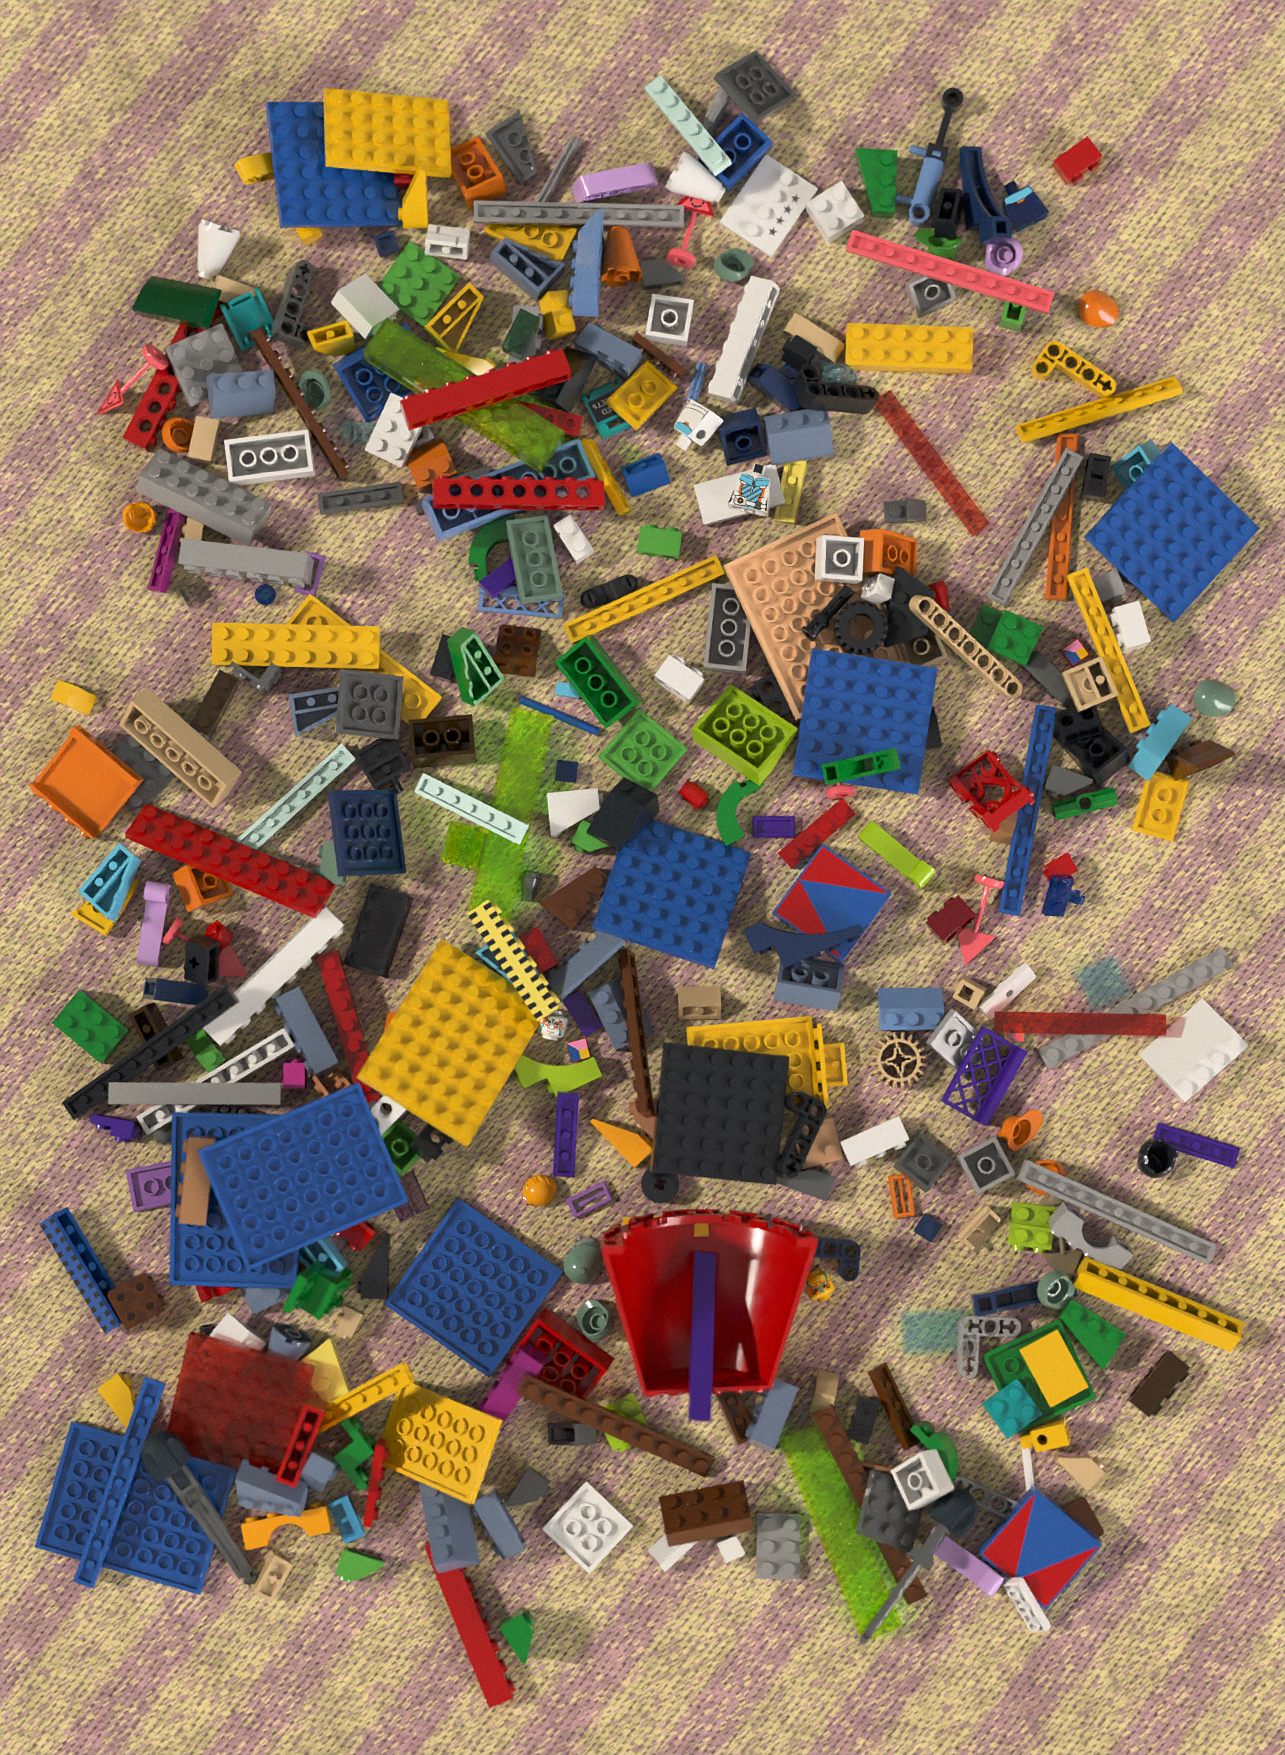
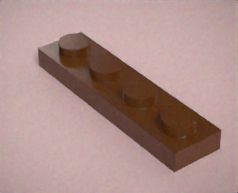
M884 1362L867 1371L903 1450L910 1449L921 1442L910 1431L914 1422L887 1363Z

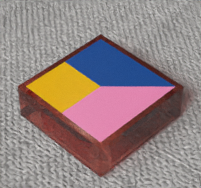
M587 1037L566 1042L571 1063L592 1057Z

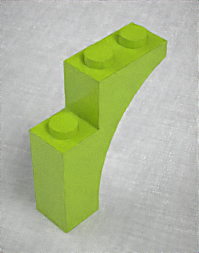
M523 1054L514 1067L516 1074L513 1075L518 1087L522 1085L524 1089L548 1079L549 1082L546 1083V1087L550 1095L555 1094L556 1097L557 1091L570 1092L603 1076L594 1057L572 1065L551 1066L533 1061Z

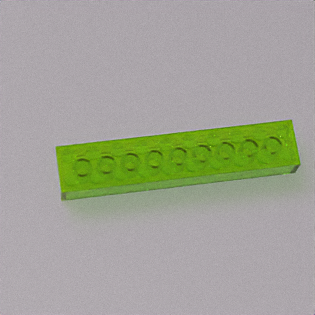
M389 318L384 320L363 350V359L418 395L422 394L426 389L433 387L438 389L444 387L448 382L456 381L457 383L463 381L467 376L476 375ZM513 398L453 416L539 473L544 470L565 436V431Z
M514 707L511 709L491 807L529 826L520 845L486 828L468 912L489 900L491 904L496 902L500 908L501 913L498 915L502 921L507 919L509 924H511L554 722V716Z
M815 1422L779 1437V1442L861 1636L890 1594L867 1538L855 1533L858 1523L857 1514L830 1449ZM895 1606L870 1639L903 1626Z

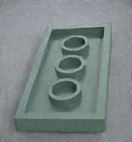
M548 515L507 520L505 525L520 604L561 599L563 593Z

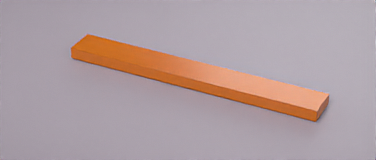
M1057 433L1055 467L1065 448L1077 453L1079 434ZM1075 478L1050 523L1045 600L1067 601L1068 580L1066 576L1069 575Z

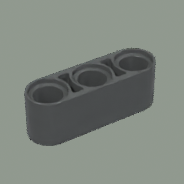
M1034 650L1026 666L1020 665L1023 670L1026 669L1030 673L1029 676L1038 685L1041 684L1045 688L1044 691L1053 700H1058L1060 702L1059 705L1064 708L1072 700V697L1062 674L1041 653Z

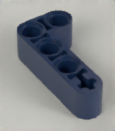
M818 1237L814 1257L839 1259V1275L845 1281H854L858 1277L860 1246L852 1240ZM827 1242H831L835 1246V1250L831 1254H825L823 1251V1246ZM848 1244H853L856 1247V1252L852 1256L845 1254L844 1249ZM852 1266L854 1268L853 1276L845 1277L843 1275L844 1267Z

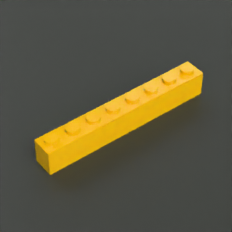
M1086 1256L1075 1272L1074 1288L1228 1352L1234 1349L1242 1337L1243 1321Z

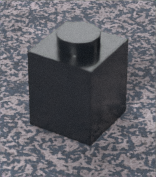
M796 335L792 341L787 340L782 348L784 355L781 361L800 371L802 366L810 364L817 347Z

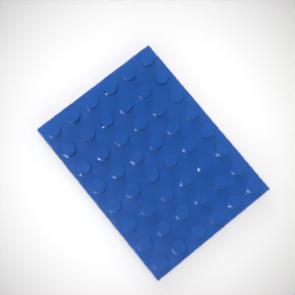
M359 1082L197 1150L248 1271L409 1202Z
M172 1112L169 1285L293 1288L299 1276V1249L248 1271L211 1183L205 1226L179 1223V1217H175L176 1205L181 1204L182 1196L178 1195L179 1182L183 1183L184 1174H180L181 1162L186 1161L187 1153H183L184 1139L188 1140L189 1134L215 1137V1142L281 1114Z
M75 1421L71 1422L35 1548L77 1560L81 1559L124 1435ZM191 1455L186 1464L204 1488L210 1502L223 1519L237 1468ZM141 1457L102 1567L200 1595L215 1544L210 1541L193 1514L187 1511L167 1479L156 1480Z

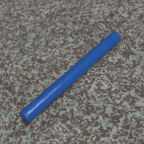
M522 696L519 704L597 736L600 728L525 696Z

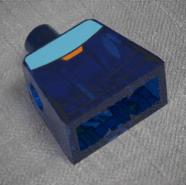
M1011 181L1004 186L1008 196L1003 199L1001 205L1005 216L1010 217L1012 235L1048 217V209L1030 186L1020 190L1015 181Z

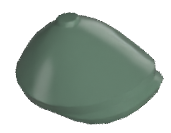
M738 248L721 253L714 261L715 272L721 279L727 282H736L745 278L754 266L752 257Z
M317 370L305 371L300 377L298 386L305 396L303 400L306 405L310 404L314 410L328 406L331 399V390L327 378Z
M1209 679L1203 681L1196 688L1193 701L1200 713L1209 717L1225 715L1233 709L1235 696L1233 691L1224 683Z
M591 1242L577 1244L568 1253L564 1261V1271L569 1279L578 1284H589L597 1279L602 1269L603 1255L601 1249Z
M1051 1271L1045 1274L1037 1286L1040 1302L1054 1309L1065 1307L1075 1292L1074 1285L1070 1281L1069 1276L1062 1271Z
M591 1299L584 1303L576 1315L582 1334L591 1341L605 1339L611 1334L615 1325L612 1310L606 1304L596 1299Z

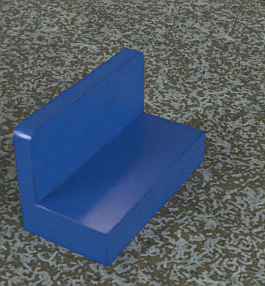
M660 453L620 467L631 497L641 495L671 482Z

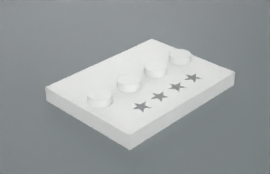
M766 154L719 224L772 258L805 210L806 203L813 198L818 188Z

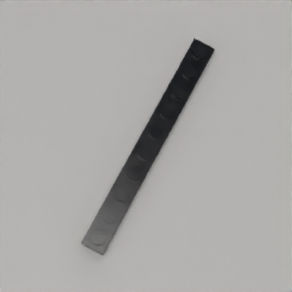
M228 984L224 985L67 1098L62 1104L73 1120L78 1119L108 1097L109 1082L128 1083L240 1001Z

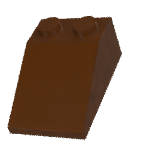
M1201 739L1189 743L1190 748L1183 749V746L1171 750L1172 755L1165 759L1174 781L1211 768L1235 756V752L1211 740L1202 743Z

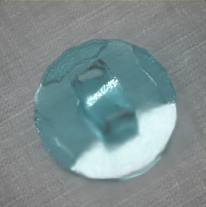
M830 360L819 364L821 382L856 384V373L848 364H833Z

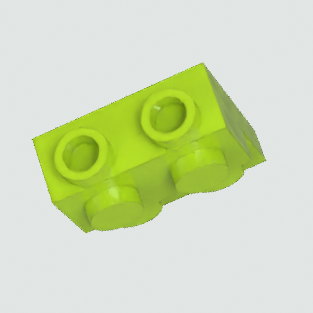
M1012 1201L1007 1244L1012 1245L1014 1250L1024 1251L1025 1247H1031L1033 1252L1046 1254V1250H1051L1053 1233L1050 1231L1048 1219L1055 1212V1207Z
M633 1392L603 1406L650 1427ZM604 1433L613 1451L618 1449L620 1453L630 1448L628 1443Z

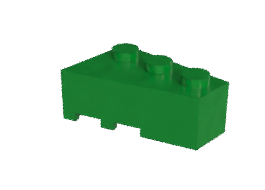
M855 149L854 156L872 217L893 218L898 150Z
M461 627L447 642L461 701L475 707L498 687L505 678L477 633Z

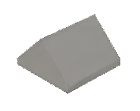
M923 275L907 282L904 289L919 318L956 300L952 284Z

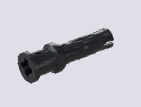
M844 585L820 613H815L812 616L813 619L801 628L803 635L815 642L817 640L816 636L823 629L829 627V621L854 595V591L847 585Z

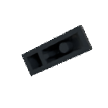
M384 1234L362 1275L361 1281H358L357 1293L361 1294V1299H388L390 1234Z

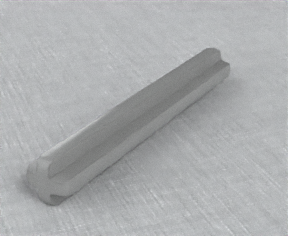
M574 135L570 137L535 202L550 201L581 144L580 138Z

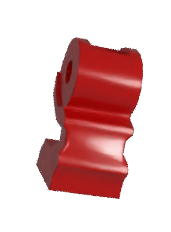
M195 1286L201 1303L238 1288Z

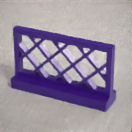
M981 1026L944 1093L941 1102L987 1127L1028 1052ZM984 1033L990 1036L992 1045L982 1048L981 1039ZM1002 1045L1010 1047L1007 1055L1000 1058L997 1047ZM993 1048L996 1059L986 1062L983 1051ZM980 1053L982 1064L972 1066L970 1060L972 1055ZM997 1063L998 1072L996 1075L989 1076L987 1066ZM983 1067L986 1078L976 1081L973 1070ZM969 1071L972 1082L962 1085L960 1077L963 1073ZM987 1081V1092L979 1095L977 1084ZM973 1086L975 1097L965 1100L963 1089ZM959 1090L961 1101L956 1103L950 1102L948 1099L952 1092ZM976 1100L978 1108L973 1115L968 1112L966 1103Z

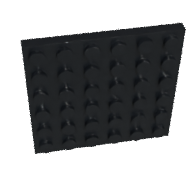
M663 1043L650 1172L776 1185L778 1174L776 1168L780 1154L789 1057Z

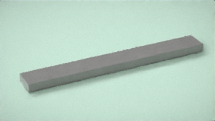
M1065 448L986 595L987 598L1004 607L1006 606L1085 459L1084 456Z
M109 1082L108 1104L281 1105V1083Z

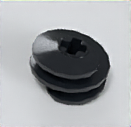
M648 1168L642 1176L641 1189L650 1201L665 1203L677 1194L679 1179L677 1175L650 1172V1168ZM657 1178L665 1179L664 1189L659 1190V1187H654V1184L657 1183Z

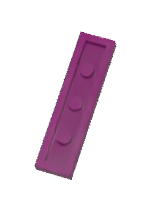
M173 509L167 510L147 589L152 592L167 593L170 585V577L175 565L182 527L186 518L185 515Z

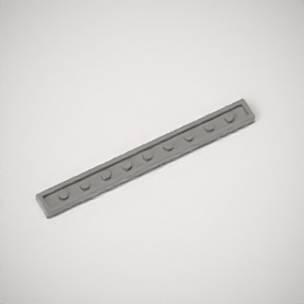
M474 200V223L584 226L599 209L603 210V226L683 228L684 205Z
M1221 947L1039 1049L1038 1053L1047 1069H1050L1230 968L1233 964L1224 948Z
M1024 1160L1017 1180L1204 1264L1209 1265L1217 1246L1031 1161Z

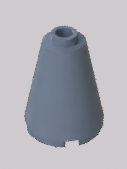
M275 1323L271 1329L263 1372L266 1382L271 1385L282 1384L310 1348L313 1341L311 1336L300 1329L298 1333L291 1330L292 1325Z

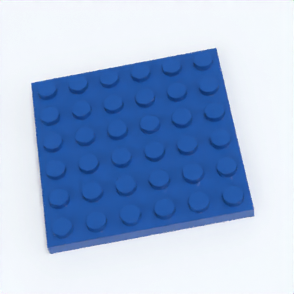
M267 102L265 104L280 228L397 227L403 225V221H399L398 208H401L399 188L395 187V173L325 167L324 102Z
M1170 442L1084 538L1174 623L1260 528L1185 454Z
M812 648L792 775L824 780L821 764L897 748L901 769L840 783L918 795L938 668Z
M652 819L621 851L617 852L592 929L714 970L751 853L730 845L726 847L724 843Z
M457 1198L384 1304L490 1378L563 1271L460 1198Z

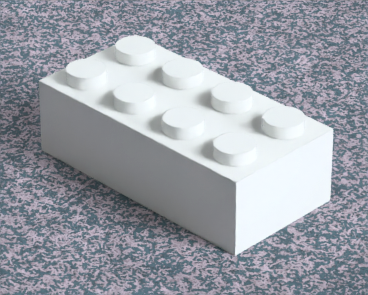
M309 430L224 440L229 482L235 486L316 476Z

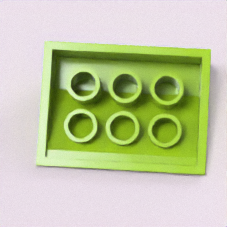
M730 684L692 727V740L760 786L775 768L798 732V728Z

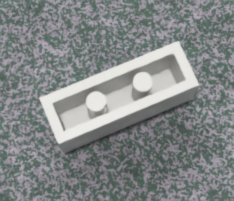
M897 1116L839 1143L849 1165H855L857 1168L866 1164L867 1158L874 1156L877 1159L886 1155L885 1150L893 1147L894 1150H898L906 1146L905 1141H908L909 1138L900 1117Z

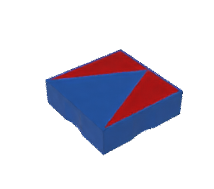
M822 844L775 908L772 915L794 931L802 934L829 933L860 924L863 931L859 934L861 937L892 893ZM859 939L850 943L848 940L840 942L841 947L830 952L828 948L823 951L841 964Z
M1034 1483L1014 1506L1009 1517L1000 1523L979 1546V1555L1007 1578L1023 1577L1037 1603L1047 1610L1101 1548L1102 1542L1101 1538L1078 1519L1067 1514L1052 1497Z

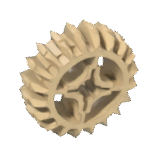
M892 1032L893 1039H890L889 1035L885 1034L886 1042L884 1043L881 1039H878L877 1042L881 1047H872L874 1051H877V1055L870 1054V1058H876V1062L869 1063L870 1066H877V1069L873 1070L872 1074L879 1072L881 1075L877 1078V1081L885 1078L884 1086H888L891 1081L892 1089H896L897 1083H899L900 1089H904V1082H907V1085L911 1087L913 1084L910 1079L913 1078L914 1081L918 1082L920 1079L916 1074L924 1075L925 1073L919 1069L920 1066L927 1067V1063H921V1059L927 1058V1055H920L919 1053L925 1049L924 1046L917 1049L916 1045L920 1041L917 1039L914 1043L910 1042L913 1038L911 1034L907 1040L904 1039L905 1032L900 1033V1038H897L896 1032ZM899 1043L908 1045L915 1055H904L901 1052ZM893 1044L892 1056L881 1060L884 1049L888 1045ZM897 1053L901 1055L900 1057L909 1058V1060L901 1062L900 1070L893 1062L888 1063V1061L896 1058ZM916 1061L913 1071L904 1077L905 1064ZM882 1066H893L896 1070L897 1078L889 1076Z

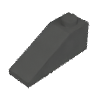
M820 1167L819 1171H800L795 1178L783 1179L777 1175V1183L827 1202L835 1177L831 1176L832 1171Z

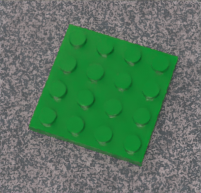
M1060 1319L1054 1320L981 1354L998 1391L1017 1378L1042 1413L1041 1416L1018 1431V1434L1096 1398ZM1057 1329L1088 1388L1050 1407L1019 1349Z

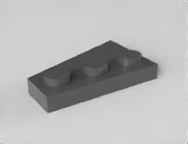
M519 110L487 131L485 135L519 185L522 186L537 176L538 172Z

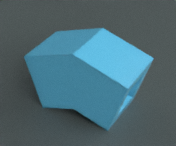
M556 682V696L580 698V695L571 683Z

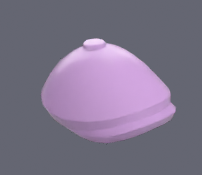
M1014 237L999 245L988 244L985 258L987 270L1004 277L1011 274L1021 263L1023 257L1021 244Z

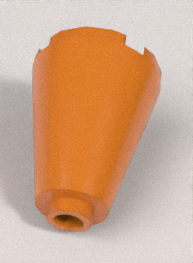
M614 226L607 234L600 278L601 282L605 281L609 287H625L627 285L624 282L634 281L637 284L642 280V271L629 231L623 226Z

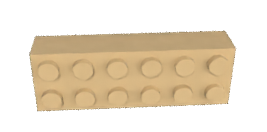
M148 688L131 701L119 723L125 731L212 808L216 807L230 794L242 773L235 764L231 763L219 750L213 747Z

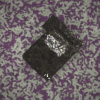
M201 575L178 586L189 608L212 597Z

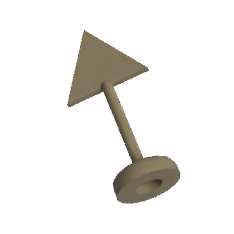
M1057 1197L1041 1198L1044 1206H1055V1210L1063 1202V1200ZM1061 1236L1059 1238L1060 1253L1043 1254L1042 1256L1053 1271L1066 1273L1071 1281L1083 1251L1066 1252L1064 1238Z

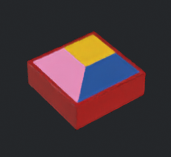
M1078 638L1060 650L1071 667H1074L1090 655Z

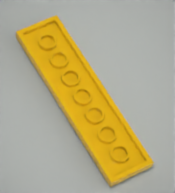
M311 594L308 595L286 623L351 626ZM381 649L380 669L337 668L339 671L341 669L404 676L400 719L408 725L409 720L428 718L443 699L442 696Z
M212 622V665H230L233 661L240 666H269L272 662L279 667L380 669V626Z

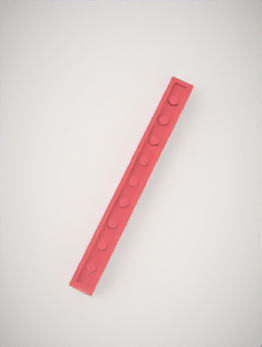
M852 230L846 248L848 253L1046 314L1049 312L1055 293Z

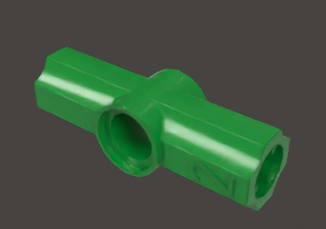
M1113 787L1051 803L1055 821L1118 805L1117 795ZM1084 798L1089 801L1090 806L1088 809L1080 807V799Z

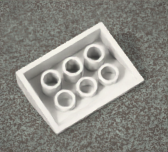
M1201 999L1146 1047L1139 1056L1181 1103H1185L1243 1052L1248 1045L1211 1006Z

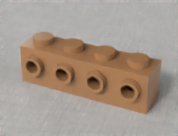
M189 1134L188 1140L184 1139L183 1153H187L186 1161L181 1162L180 1174H184L183 1183L179 1182L178 1195L182 1196L181 1204L176 1205L175 1217H179V1223L203 1226L206 1224L210 1180L197 1150L215 1143V1137Z

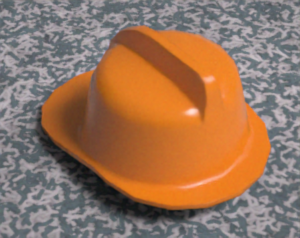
M1031 1109L1022 1116H1009L998 1131V1136L1008 1143L1012 1151H1018L1037 1134L1043 1124L1042 1113L1037 1109Z

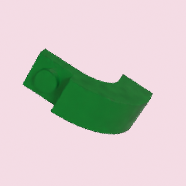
M515 517L495 520L483 527L475 536L469 551V566H478V569H474L475 582L481 581L488 575L486 562L491 549L500 543L509 542L505 522L507 520H514Z
M897 748L821 764L825 785L901 769Z
M748 779L743 782L744 787L741 788L738 781H736L722 795L717 807L716 825L719 836L726 847L745 837L736 820V807L743 798L764 786L763 782L759 786Z
M924 1420L914 1424L910 1431L928 1450H937L953 1484L958 1472V1456L952 1439L945 1430L936 1433L934 1427Z

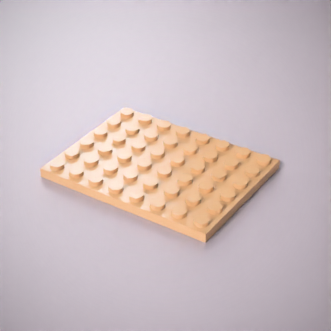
M837 512L723 566L796 720L801 718L811 649L850 654L845 649L843 650L840 644L836 642L833 632L834 621L840 610L829 621V627L823 629L816 636L817 640L815 642L806 638L801 632V628L813 619L812 616L815 613H820L844 585L850 587L854 591V595L843 607L857 600L868 601L860 598L863 581L867 577L866 574H862V581L857 584L815 581L816 539L822 535L848 537ZM876 604L879 609H882L880 604ZM855 616L848 624V632L856 640H866L873 632V624L865 616ZM884 641L877 650L867 655H861L906 663L899 645L896 644L886 648L883 647Z

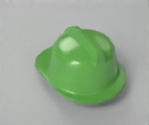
M920 229L915 233V239L926 245L930 254L952 261L955 260L957 247L963 242L960 236H957L956 239L935 237L934 229Z

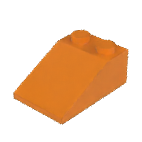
M478 136L451 148V177L469 210L474 209V200L491 201L507 193L502 174Z
M885 529L860 530V538H864L863 574L876 576L881 573L894 579L896 566H900L916 577V538Z

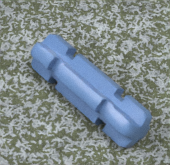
M697 363L696 373H694L687 401L690 398L698 402V393L702 389L705 378L704 374H706L708 368L707 364Z

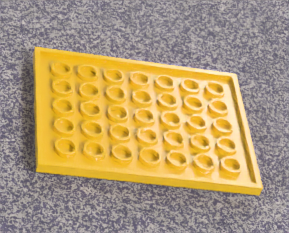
M441 939L356 1078L467 1147L535 1033L540 1021L537 1022L511 982Z

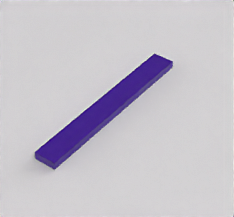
M694 1252L688 1406V1420L711 1421L716 1253Z

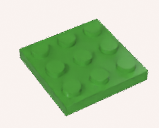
M409 241L378 287L400 309L399 311L422 327H425L460 281L461 276L431 255H425L424 250Z
M638 709L598 758L622 778L625 777L653 792L688 749L641 709Z

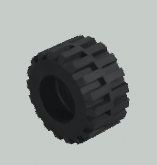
M860 600L853 603L850 602L843 607L836 616L833 630L836 637L835 640L840 644V647L848 651L847 653L859 656L867 655L877 650L885 640L888 631L887 618L884 616L882 609H879L876 604L869 603V601ZM859 615L867 617L873 624L871 636L862 641L854 639L848 632L850 620Z

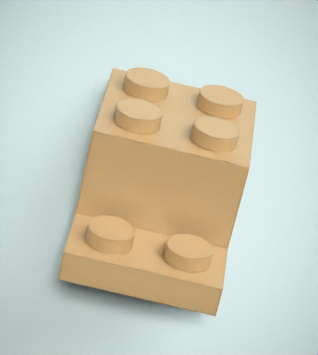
M1102 656L1061 673L1078 712L1095 705L1099 706L1116 699L1118 696Z

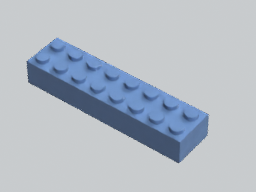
M579 438L482 475L491 476L493 479L511 476L514 477V480H522L523 477H535V480H544L545 477H555L556 480L575 477L581 481H586V478H595ZM457 488L449 489L451 495H460V491ZM478 488L470 490L474 496L481 495V491ZM519 488L513 490V493L518 497L524 495L523 491ZM492 489V493L495 496L503 495L500 489ZM542 489L534 490L536 496H545ZM562 489L555 490L557 496L565 493ZM432 495L423 498L421 503L437 543L521 511L504 509H433Z

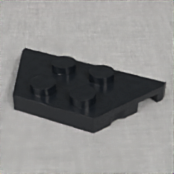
M896 566L895 581L887 620L888 631L883 645L886 648L928 635L930 632V628L910 610L909 602L916 595L930 597L935 601L936 592L900 566ZM923 600L919 604L920 610H922L925 606Z

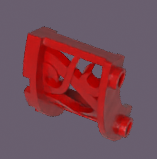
M985 750L945 780L961 801L964 800L965 803L968 802L971 805L969 811L978 821L982 820L984 826L995 833L1001 828L999 824L1025 804L1032 805L1035 801L1032 798L1034 794L1031 789L1018 783L999 763L1001 759L995 751ZM983 759H986L990 763L991 769L985 770L982 764V775H978L974 766ZM971 769L973 776H967L958 779L961 775H963L965 772ZM978 785L979 792L975 795L971 794L972 791H977L975 786ZM983 785L1004 787L1001 802L986 801L981 803L985 796Z

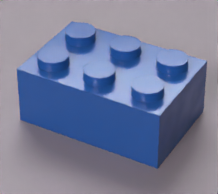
M741 113L715 139V142L732 162L730 166L715 177L726 188V191L729 192L772 148V140L744 113ZM698 156V161L710 171V169Z

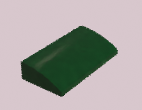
M151 276L139 292L132 311L142 317L209 330L222 290Z

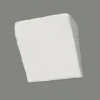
M736 1534L716 1543L726 1563L746 1555Z

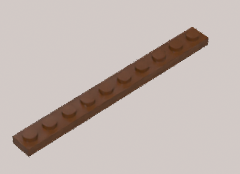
M526 1372L516 1389L518 1395L706 1478L716 1460L713 1455Z
M831 1404L812 1414L861 1511L869 1477ZM876 1542L898 1584L912 1564L907 1553ZM916 1575L903 1593V1597L908 1605L927 1597V1592L918 1575Z

